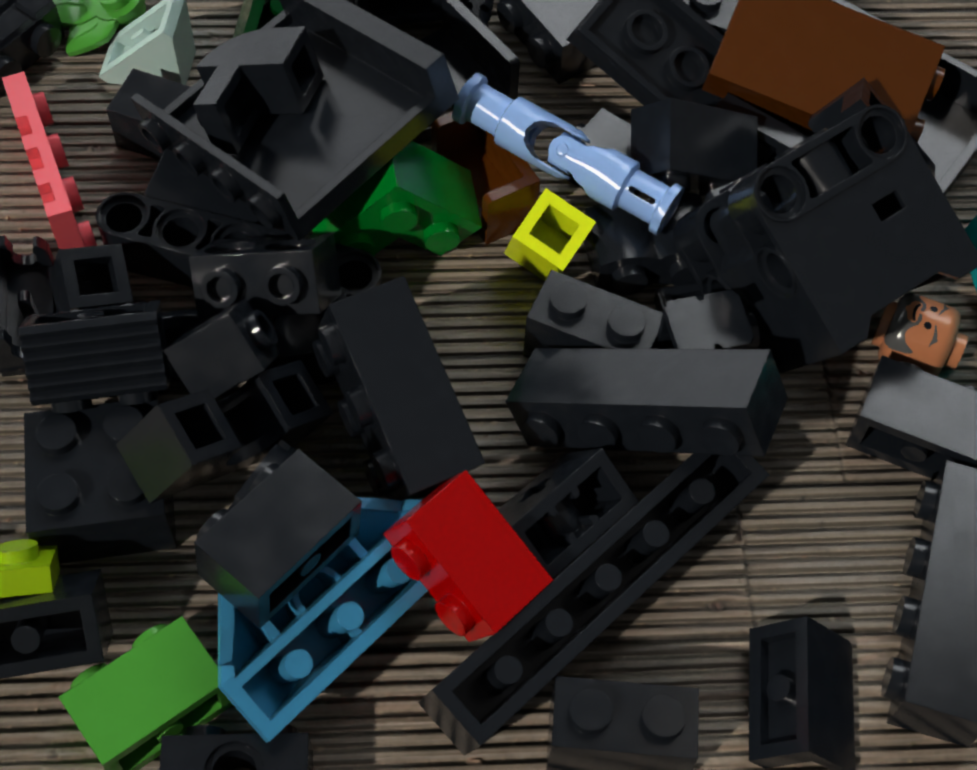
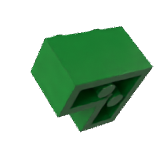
M411 141L313 228L312 234L334 233L335 243L364 250L373 256L397 238L404 239L442 256L482 228L471 171Z

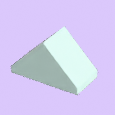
M162 0L114 34L110 41L99 78L110 84L123 85L134 68L186 85L196 53L186 0Z

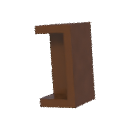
M452 112L438 117L431 124V150L471 171L482 228L477 230L484 243L488 245L515 233L539 198L540 179L530 165L523 159L496 145L494 136L468 121L464 124L454 121L452 119Z

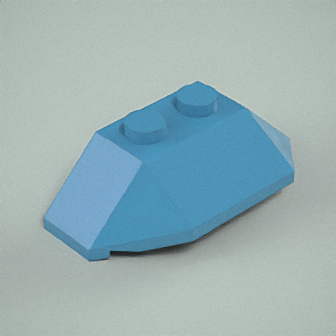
M357 497L362 501L359 534L260 629L218 593V688L266 743L270 742L428 591L420 580L415 581L409 578L397 566L391 555V548L393 546L382 534L423 499L393 500Z

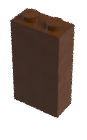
M738 0L702 90L724 98L729 92L783 123L814 134L808 126L810 116L858 81L865 78L884 103L896 110L904 119L908 132L918 142L925 125V120L918 118L924 99L932 101L945 75L946 69L938 66L945 46L830 0Z

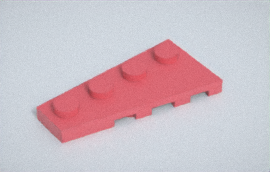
M24 71L2 77L58 248L70 249L97 246L89 220L81 223L76 222L74 213L84 210L74 177L70 176L62 179L58 169L69 166L58 133L48 136L45 133L44 127L53 125L54 121L44 92L32 94Z

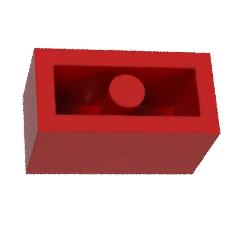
M467 470L439 485L382 533L393 546L391 548V555L397 566L409 578L421 581L437 602L435 610L440 620L450 631L458 636H464L468 642L496 634L553 581L552 577Z

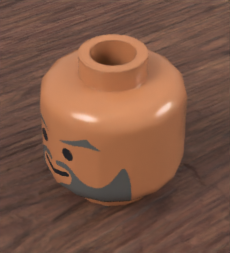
M908 293L900 298L898 303L893 301L885 307L871 344L879 347V360L882 356L896 361L910 362L919 366L923 371L938 376L943 366L952 370L956 369L966 348L969 336L958 332L961 323V315L958 310L922 295Z

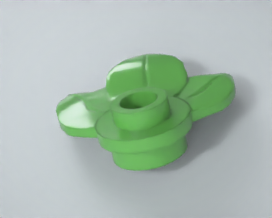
M52 0L57 7L62 27H69L65 49L70 57L101 47L112 39L116 30L123 29L146 12L145 0Z

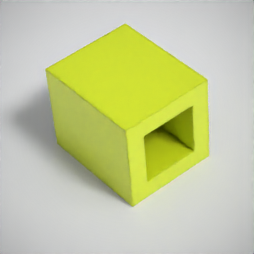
M545 188L512 236L504 254L545 281L551 270L559 273L564 271L596 221Z

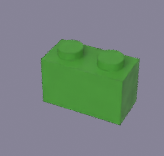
M183 616L169 625L158 624L147 629L134 641L132 649L108 665L100 663L86 669L73 680L70 686L71 689L58 697L105 770H139L161 755L162 736L182 735L183 729L190 726L205 725L233 706L218 688L217 664Z

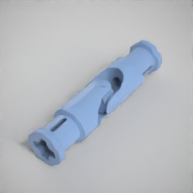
M475 73L464 84L458 94L459 100L454 103L452 119L457 123L464 124L468 121L494 136L496 145L556 178L569 180L570 177L567 175L572 174L574 180L584 189L589 198L612 211L618 207L648 223L649 232L656 236L662 232L672 218L685 191V188L676 183L670 187L641 171L640 162L616 149L586 146L585 142L590 143V140L584 132L523 97H518L514 100L490 87L487 84V77L480 73ZM559 127L567 132H563L550 143L548 148V164L538 158L534 151L536 137L545 128ZM638 190L653 198L655 203L650 204L634 195V191Z

